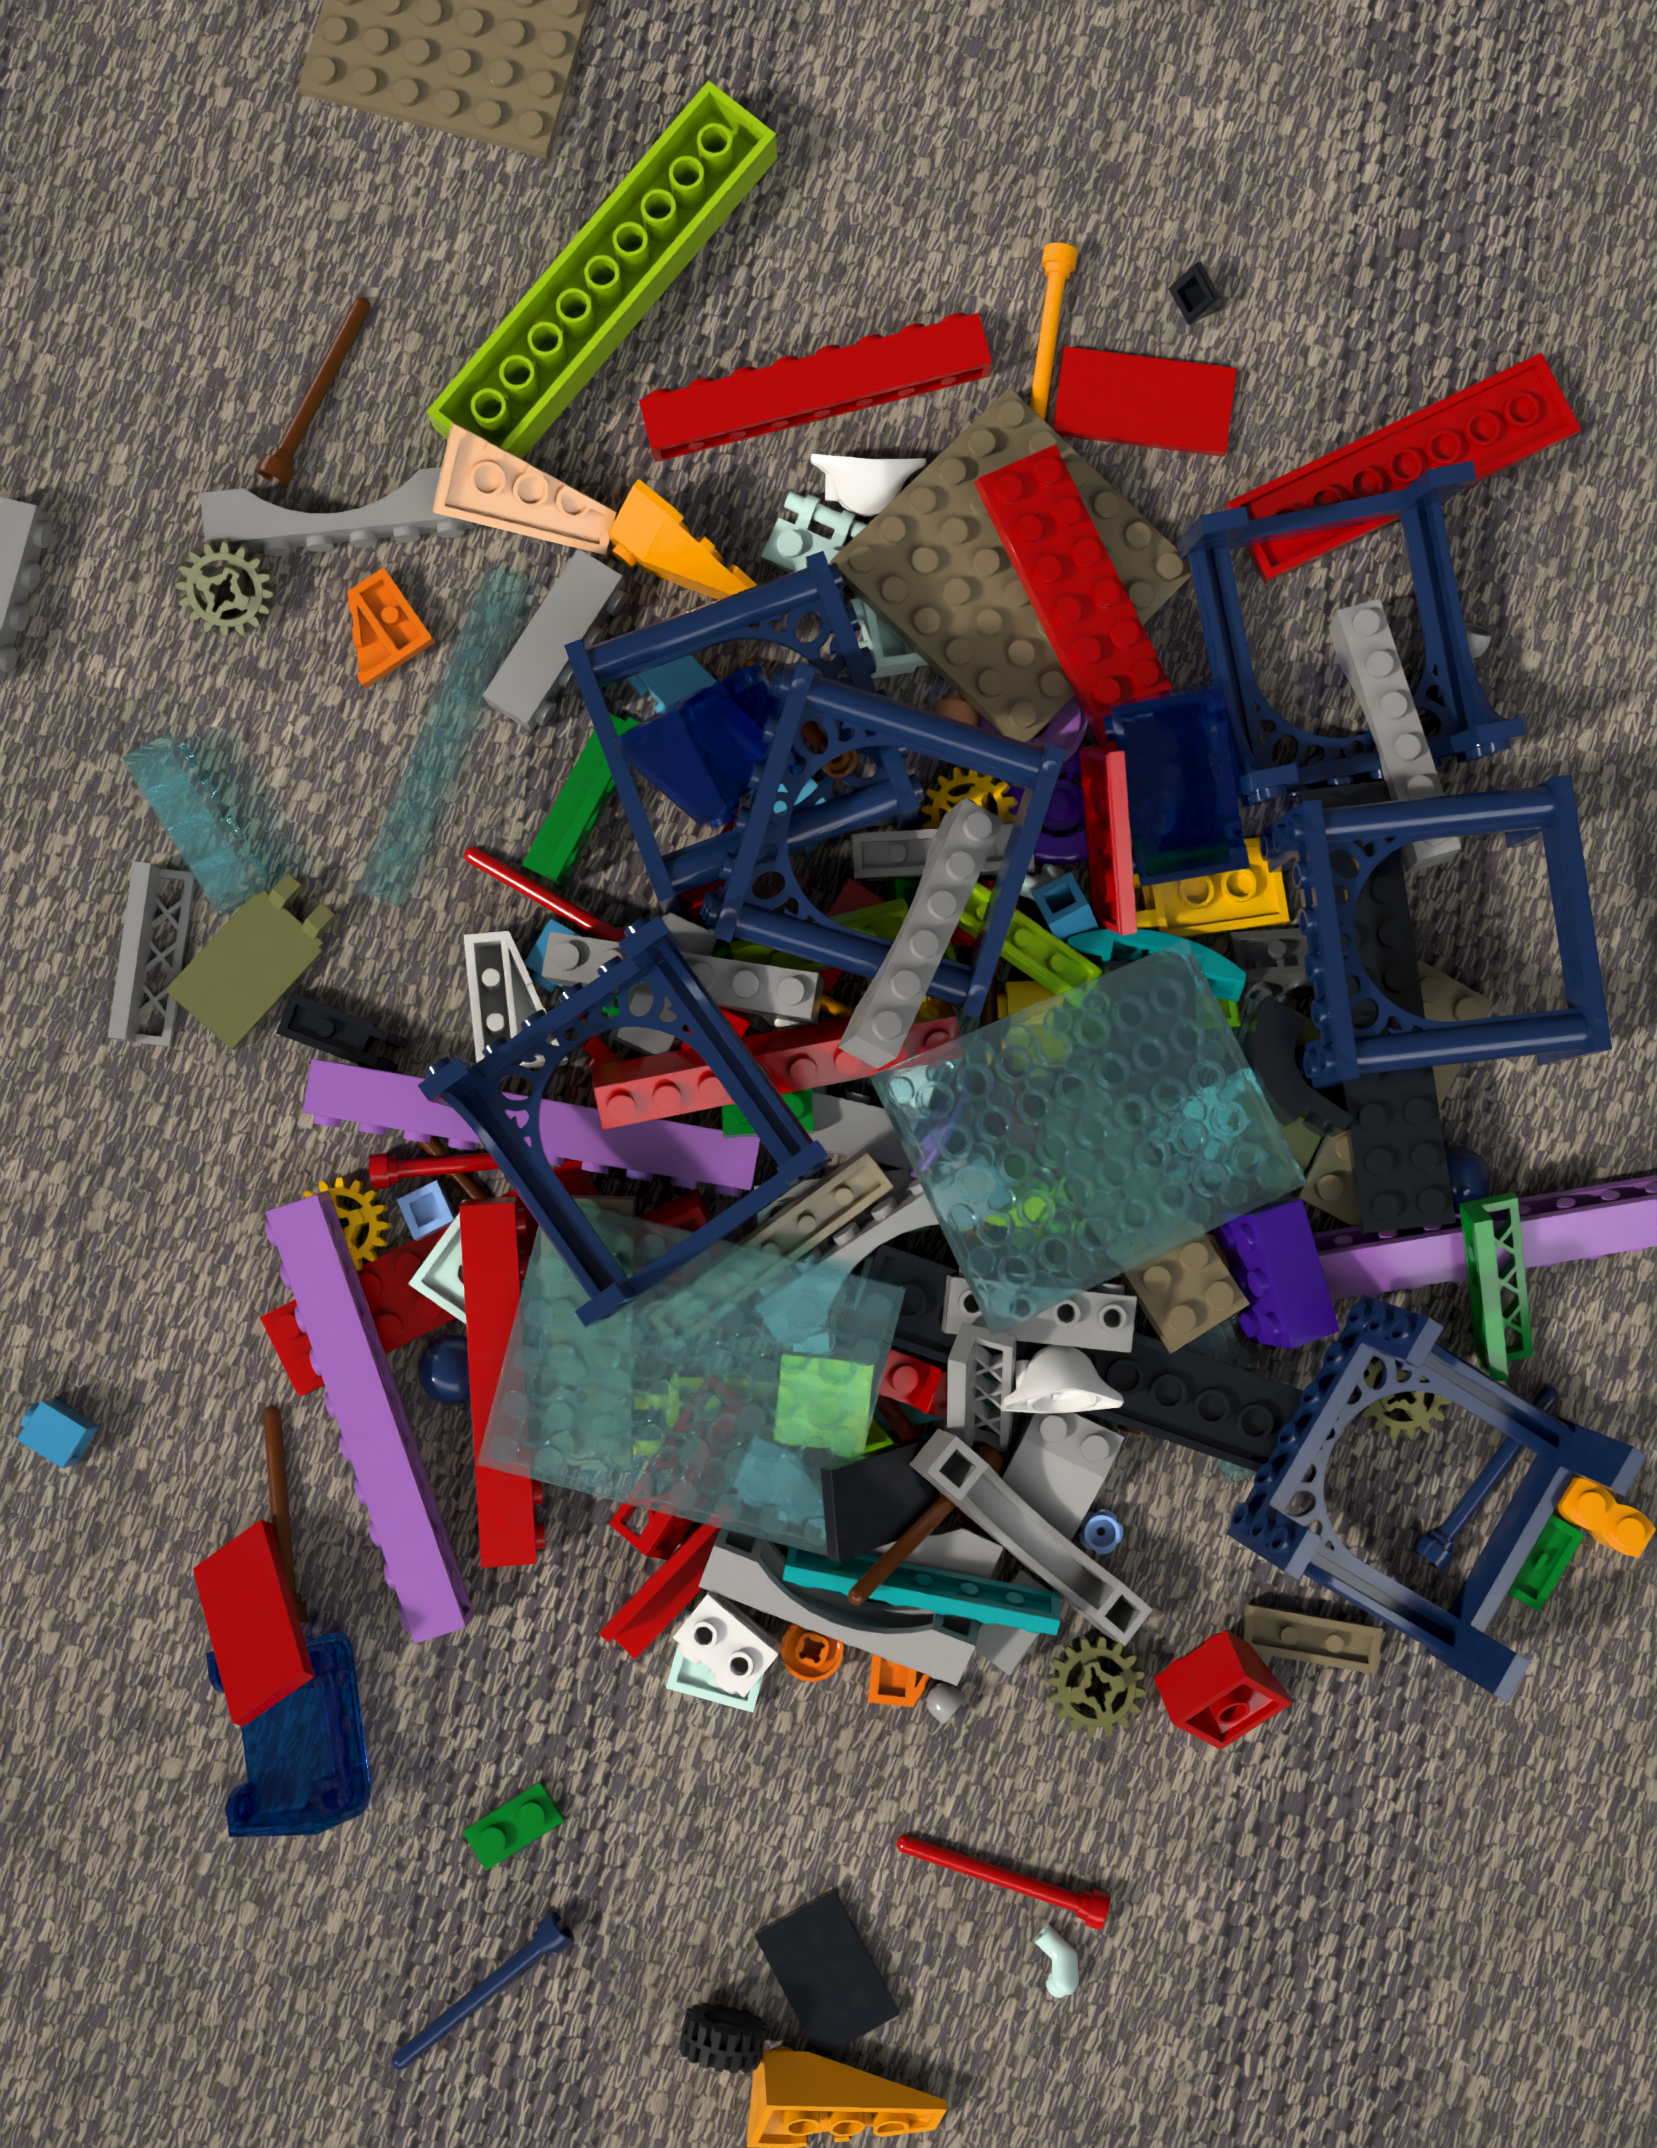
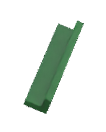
M609 713L626 760L629 763L644 735L643 728L640 722L629 716L624 721ZM595 729L522 864L523 867L562 887L616 787Z
M1514 1192L1459 1203L1476 1358L1483 1372L1497 1381L1509 1379L1507 1362L1533 1356L1518 1197ZM1506 1209L1507 1220L1494 1234L1493 1219L1488 1212ZM1508 1236H1509V1243L1505 1241V1239H1506ZM1500 1246L1510 1252L1511 1259L1498 1274L1496 1250ZM1505 1286L1514 1292L1515 1299L1502 1313L1500 1290ZM1507 1325L1518 1331L1519 1344L1505 1347L1504 1329Z

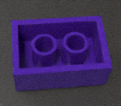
M1257 1198L1213 1213L1216 1223L1214 1229L1216 1242L1220 1249L1224 1251L1230 1268L1228 1269L1229 1273L1250 1303L1241 1309L1239 1314L1240 1326L1245 1335L1249 1337L1250 1342L1293 1349L1340 1331L1302 1199Z

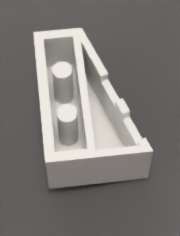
M509 931L464 935L476 1063L485 1057L482 1051L489 1044L503 1036L509 1041L523 1031L520 1024L526 1018L543 1009L545 1011ZM557 1039L549 1043L552 1045L559 1046ZM535 1054L536 1061L531 1063L522 1062L519 1065L528 1069L542 1068L545 1064V1058L541 1054ZM565 1056V1058L559 1063L558 1066L567 1064V1056Z

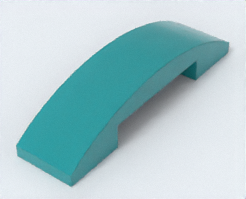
M1102 929L1080 933L1068 939V946L1101 969L1110 960L1193 967V977L1197 978L1195 993L1239 1002L1246 979V973L1221 954L1194 941L1163 932L1137 929L1135 934L1120 935L1111 930Z

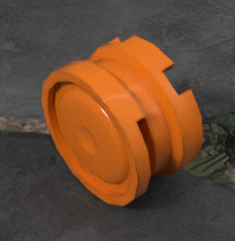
M792 1622L787 1625L782 1634L781 1644L784 1647L781 1650L784 1666L791 1675L802 1681L817 1682L827 1679L837 1671L843 1659V1642L813 1630L804 1629Z

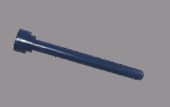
M1551 1386L1544 1387L1532 1403L1549 1412L1558 1400V1391ZM1507 1436L1438 1531L1432 1530L1428 1536L1422 1535L1412 1550L1418 1555L1421 1554L1431 1561L1430 1564L1443 1572L1453 1559L1450 1553L1455 1546L1452 1542L1517 1456L1523 1445Z
M552 1911L537 1923V1930L533 1933L534 1939L395 2052L392 2056L393 2067L397 2070H403L543 1954L548 1956L553 1952L559 1954L573 1943L574 1935L567 1926L561 1932L556 1925L558 1921L562 1920L557 1912Z

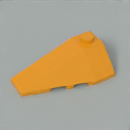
M640 479L635 482L609 531L611 543L615 547L612 553L621 563L630 569L636 564L649 574L717 600L757 586L739 567L733 564L728 568L723 566L721 563L724 559L710 540L705 536L702 538L696 536L694 539L689 534L690 531L687 526L682 522L685 518Z
M785 2046L774 2047L768 2051L763 2050L760 2065L753 2072L747 2147L807 2146L806 2135L828 2131L834 2135L835 2143L850 2141L849 2136L861 2133L868 2126H873V2133L880 2137L936 2130L947 2111V2103L944 2099L811 2052L793 2051L792 2048Z

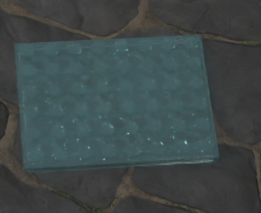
M1187 939L889 1067L870 1078L992 1335L1004 1331L1307 1184Z
M576 1202L628 1278H631L694 1233ZM538 1226L477 1465L828 1556L820 1468L863 1454L906 1288L741 1244L719 1240L605 1322L585 1328L574 1311L591 1299L541 1227Z

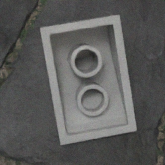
M1075 1412L1029 1413L1000 1478L1034 1511L1071 1542L1105 1481L1124 1440V1436Z

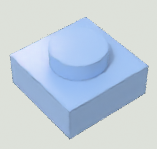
M437 1180L397 1199L413 1239L416 1241L450 1226L456 1218L442 1183Z

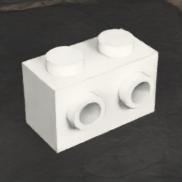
M711 1591L673 1636L680 1643L678 1650L685 1658L696 1665H699L701 1662L715 1673L713 1679L723 1690L732 1695L738 1692L742 1697L747 1695L784 1647L729 1599L718 1596Z

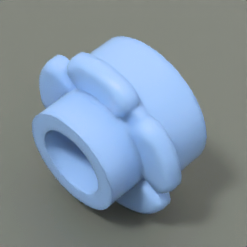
M1100 1509L1096 1513L1088 1512L1080 1524L1082 1530L1079 1533V1539L1082 1545L1088 1550L1094 1549L1097 1554L1112 1552L1123 1537V1527L1116 1521V1515L1106 1509ZM1099 1527L1105 1529V1533L1101 1536L1096 1533Z

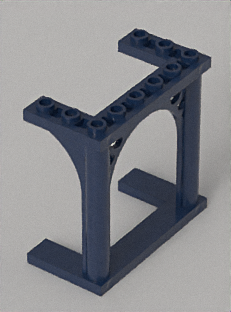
M1473 461L1428 469L1403 490L1248 521L1246 506L1201 515L1177 542L1180 559L1189 558L1232 776V781L1225 784L1229 801L1241 799L1242 807L1269 802L1268 800L1276 799L1282 795H1285V798L1296 797L1301 790L1311 789L1310 785L1327 782L1328 787L1355 784L1354 776L1370 773L1371 781L1384 779L1378 752H1372V744L1375 745L1371 731L1346 738L1314 735L1287 722L1264 698L1254 677L1229 553V550L1400 516L1424 639L1423 668L1412 698L1416 710H1426L1438 721L1439 728L1437 733L1431 736L1425 735L1435 768L1441 767L1440 758L1456 755L1457 763H1463L1511 749L1510 740L1525 735L1522 717L1506 719L1500 716L1490 705L1477 678L1466 638L1441 505L1476 479ZM1434 667L1436 675L1432 674ZM1436 686L1435 699L1440 697L1442 706L1433 700L1426 699L1425 692L1429 687ZM1254 703L1259 708L1257 712H1255ZM1260 721H1269L1273 724L1275 731L1271 732L1261 743L1260 734H1264L1265 731ZM1282 737H1292L1297 746L1293 759L1287 765H1276L1271 756L1274 744ZM1354 741L1362 745V751L1359 754L1351 750V745ZM1317 746L1322 750L1320 760H1318L1316 755L1311 757L1305 766L1300 767L1305 759L1308 747ZM1341 750L1344 758L1335 760L1338 752Z
M824 551L807 556V568L585 648L582 639L564 645L653 889L665 915L668 913L679 917L685 915L678 894L721 879L719 878V873L724 856L727 851L735 852L740 835L730 830L661 855L609 714L610 710L601 687L722 643L754 639L777 643L797 652L816 667L824 677L887 697L884 689L877 691L870 676V674L876 673L871 652L868 646L861 649L854 633L860 631L857 615L852 604L844 606L843 601L845 600L842 589L845 587L836 562L828 564ZM790 613L786 621V631H774L770 623L783 622L781 616ZM807 614H816L821 628L819 635L808 643L799 641L796 636L798 622ZM760 624L759 629L750 628L752 626ZM831 634L832 640L829 650L831 655L836 653V656L833 660L826 661L820 656L819 649L828 641ZM844 668L846 676L838 678ZM840 721V737L848 741L851 738L850 731L852 728L841 729L843 722ZM865 730L866 736L875 735V732ZM873 745L855 749L857 754L866 755L874 761L877 767L876 773L869 778L856 777L851 773L837 779L826 775L809 796L793 807L788 826V854L841 834L871 826L893 825L897 831L916 830L917 819L921 816L920 809L923 808L921 800L924 799V794L917 775L914 773L908 776L902 759L908 757L907 749L888 745ZM841 779L847 786L856 790L846 793V788H844L840 793L834 795L832 785L836 780ZM821 798L825 800V802L815 805ZM786 810L779 812L777 814L782 815L786 812ZM769 820L766 830L776 826L777 824ZM767 843L762 847L767 849V852L763 858L756 860L755 866L775 859L777 848L773 843Z
M800 662L785 664L783 670L774 671L768 688L767 697L774 699L771 708L778 710L777 717L769 714L763 730L761 742L768 744L763 762L755 760L749 775L747 788L754 789L749 807L741 806L735 820L733 833L740 835L734 853L726 852L719 873V878L726 880L725 884L717 881L714 891L707 889L699 913L702 919L705 920L704 925L712 937L731 942L733 936L874 979L894 942L848 928L829 919L808 900L793 874L788 854V826L794 804L803 787L830 760L850 750L873 745H888L909 749L1007 781L1009 786L1022 789L1024 793L970 960L956 956L957 961L942 957L925 995L950 1003L951 1006L962 1014L980 1018L1067 750L1051 744L1022 742L815 674L816 667ZM834 719L843 722L841 729H854V733L848 741L843 742L839 740L838 730L833 722ZM807 721L819 723L827 734L828 745L821 754L810 752L802 742L801 728ZM865 730L875 732V735L866 736ZM792 745L795 751L805 760L804 768L799 774H792L788 769V765L794 766L795 761L791 752ZM781 782L787 790V793L778 792ZM778 801H783L787 806L786 812L782 815L776 814L773 809L774 804ZM769 820L777 824L776 826L766 830ZM767 843H773L777 848L774 861L763 862L755 866L756 860L763 858L767 852V849L762 847ZM769 871L781 873L784 877V885L779 893L770 898H758L753 894L752 885L761 874ZM789 897L795 898L798 902L796 914L789 912L786 907H784V913L774 911V908L784 904ZM810 915L816 923L806 921L805 919Z
M1572 775L1554 776L1535 787L1326 808H1322L1321 799L1303 801L1263 829L1264 834L1261 835L1259 843L1260 854L1263 861L1268 863L1269 873L1284 872L1292 868L1294 886L1296 889H1300L1302 907L1298 913V923L1302 935L1307 937L1309 953L1305 956V973L1307 979L1313 981L1315 1000L1311 1003V1017L1316 1028L1319 1027L1320 1039L1296 1047L1295 1060L1302 1078L1315 1091L1358 1079L1361 1074L1537 1055L1538 1066L1612 1050ZM1505 832L1507 848L1526 846L1543 838L1568 1009L1444 1022L1413 1015L1399 1008L1378 990L1367 975L1357 951L1354 935V915L1357 900L1366 879L1386 856L1405 845L1431 839ZM1393 838V841L1387 843L1385 839ZM1361 841L1360 847L1373 843L1374 852L1372 856L1366 857L1362 849L1353 842ZM1331 852H1343L1354 861L1357 869L1354 878H1344L1334 872L1330 866L1329 855ZM1333 886L1344 890L1345 901L1342 905L1335 902L1337 893ZM1340 934L1347 938V945L1345 947L1341 946ZM1347 976L1353 977L1357 982L1358 990L1351 996H1348L1350 983L1346 982ZM1370 1000L1376 1006V1017L1368 1028L1359 1030L1352 1024V1011L1360 1001ZM1388 1017L1395 1018L1400 1030L1388 1028L1386 1029L1388 1035H1380V1032L1387 1024ZM1412 1028H1418L1420 1031L1413 1032Z
M659 915L652 920L648 916L642 917L624 931L627 938L618 944L628 957L622 960L619 955L615 956L598 968L597 973L599 977L584 987L580 982L567 989L558 998L561 1002L560 1005L547 1014L542 1009L526 1018L520 1024L523 1031L509 1041L503 1036L489 1044L482 1051L485 1056L482 1060L475 1064L459 1057L451 1060L449 1056L444 1057L425 1071L428 1078L418 1084V1087L429 1102L453 1108L475 1132L591 1300L574 1311L585 1328L608 1320L832 1161L823 1145L818 1140H812L680 953L683 947ZM645 983L652 989L653 1004L647 1014L637 1017L630 1011L629 996L636 985ZM618 995L619 1014L611 1019L604 1018L602 1015L603 1006L606 1009H610L615 997ZM666 997L672 1004L667 1009L677 1016L675 1020L670 1022H663L659 1018L663 1011ZM588 1016V1022L586 1026L581 1021ZM685 1024L692 1032L691 1034L682 1030ZM624 1027H641L670 1034L689 1045L703 1058L779 1165L777 1167L779 1173L631 1278H628L551 1167L541 1141L540 1108L550 1077L570 1051L585 1040L602 1032ZM570 1028L578 1030V1037L574 1041H569L566 1038V1032ZM557 1039L559 1046L552 1045L549 1043ZM535 1054H541L545 1058L544 1066L537 1072L519 1065L522 1062L531 1063L536 1061ZM512 1075L523 1076L531 1082L533 1091L528 1098L523 1100L508 1099L500 1090L502 1080ZM506 1110L514 1112L526 1110L529 1119L520 1128L517 1116L510 1119ZM525 1137H530L531 1147L526 1142Z
M1363 1295L1360 1302L1350 1309L1346 1318L1347 1324L1337 1342L1327 1349L1323 1358L1324 1364L1314 1382L1304 1389L1300 1398V1406L1291 1422L1281 1429L1277 1438V1446L1268 1462L1258 1469L1254 1478V1486L1244 1503L1235 1509L1231 1517V1526L1226 1534L1297 1580H1300L1302 1575L1309 1577L1427 1647L1426 1652L1508 1703L1531 1661L1484 1634L1573 1475L1625 1496L1648 1455L1634 1446L1560 1417L1555 1418L1436 1343L1444 1328L1439 1323L1429 1317ZM1373 1356H1376L1381 1362L1383 1376L1378 1386L1370 1388L1365 1381L1363 1373ZM1395 1360L1400 1362V1364L1397 1367L1395 1364ZM1397 1369L1407 1370L1408 1373L1402 1380H1395ZM1420 1376L1424 1377L1425 1381H1420ZM1356 1387L1358 1390L1356 1397L1353 1401L1347 1402ZM1407 1391H1424L1443 1396L1537 1454L1448 1612L1352 1554L1334 1531L1326 1509L1324 1492L1325 1473L1330 1454L1338 1437L1347 1424L1361 1410L1391 1394ZM1312 1465V1473L1310 1477L1305 1481L1302 1480L1306 1472L1308 1471L1309 1467ZM1300 1491L1310 1492L1312 1502L1305 1511L1294 1515L1286 1513L1285 1509L1294 1493ZM1315 1519H1317L1318 1521V1529L1316 1533L1312 1532L1311 1529L1306 1527V1525H1309ZM1328 1541L1330 1547H1327L1324 1544Z

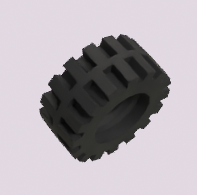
M702 2003L701 2006L697 2004L692 2005L691 2008L686 2010L679 2046L680 2054L683 2057H688L687 2060L691 2063L698 2062L700 2067L706 2069L712 2067L718 2072L728 2070L730 2073H738L740 2070L747 2073L751 2069L756 2070L758 2065H760L763 2052L766 2023L762 2022V2018L759 2016H752V2012L747 2010L740 2011L735 2007H725L720 2004L711 2005L709 2003Z

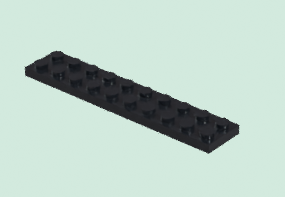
M1386 781L1301 790L1298 795L1299 804L1303 801L1321 799L1322 808L1392 801ZM1386 838L1385 840L1387 843L1393 841V838ZM1361 841L1353 842L1357 846H1361ZM1373 843L1360 847L1366 857L1372 856L1374 852ZM1399 848L1386 856L1373 869L1360 891L1354 915L1355 942L1361 963L1378 990L1399 1008L1418 1017L1425 1018ZM1331 852L1329 855L1330 866L1334 872L1344 878H1354L1357 873L1354 861L1343 852ZM1333 886L1337 893L1335 902L1342 905L1345 901L1344 890ZM1340 934L1341 946L1345 947L1347 945V938ZM1347 976L1346 982L1350 983L1348 996H1351L1358 990L1357 982L1353 977ZM1370 1000L1360 1001L1354 1007L1351 1014L1353 1026L1359 1030L1368 1028L1376 1017V1006ZM1388 1017L1387 1024L1380 1032V1035H1388L1386 1031L1388 1028L1400 1030L1395 1018ZM1413 1027L1412 1031H1420V1029ZM1433 1066L1361 1074L1358 1079L1341 1083L1340 1091L1343 1110L1353 1116V1119L1346 1128L1361 1234L1456 1223Z
M885 1244L879 1245L849 1330L948 1364V1357L957 1334H948L941 1330L947 1275L959 1276V1270ZM1134 1331L1131 1353L1074 1347L1091 1360L1099 1377L1108 1386L1119 1392L1124 1400V1403L1119 1408L1083 1412L1255 1472L1264 1463L1268 1462L1277 1446V1438L1281 1429L1291 1422L1300 1406V1398L1304 1391L1183 1348H1179L1170 1354L1163 1341ZM1016 1341V1361H1031L1039 1350L1052 1344ZM981 1345L992 1356L1003 1353L1002 1350ZM989 1371L982 1373L985 1378L999 1381Z

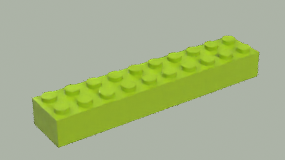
M708 80L428 408L426 413L434 429L448 440L453 421L523 459L777 160L776 133Z

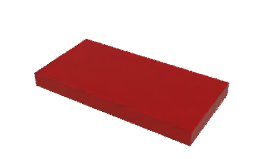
M1064 346L1053 430L1059 436L1224 457L1227 451L1237 368Z
M1100 746L1081 747L1079 754L1091 910L1098 926L1120 935L1137 933L1125 753L1123 750Z
M262 1519L193 1568L233 1724L242 1727L315 1677L272 1524Z

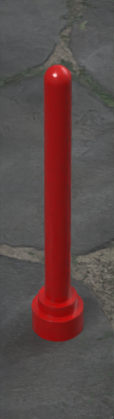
M471 846L465 850L464 858L468 863L601 940L621 942L627 938L624 934L626 928L623 927L619 930L481 849Z
M388 1152L369 1154V1174L372 1189L391 1188L392 1183H400V1178L500 1169L489 1153L398 1160V1156L389 1157ZM565 1158L564 1164L571 1161L572 1159Z
M904 1834L897 1839V1848L904 1854L1074 1911L1075 1917L1083 1919L1082 1924L1101 1931L1105 1924L1111 1901V1894L1092 1888L1091 1892L1082 1890L1081 1893H1077Z

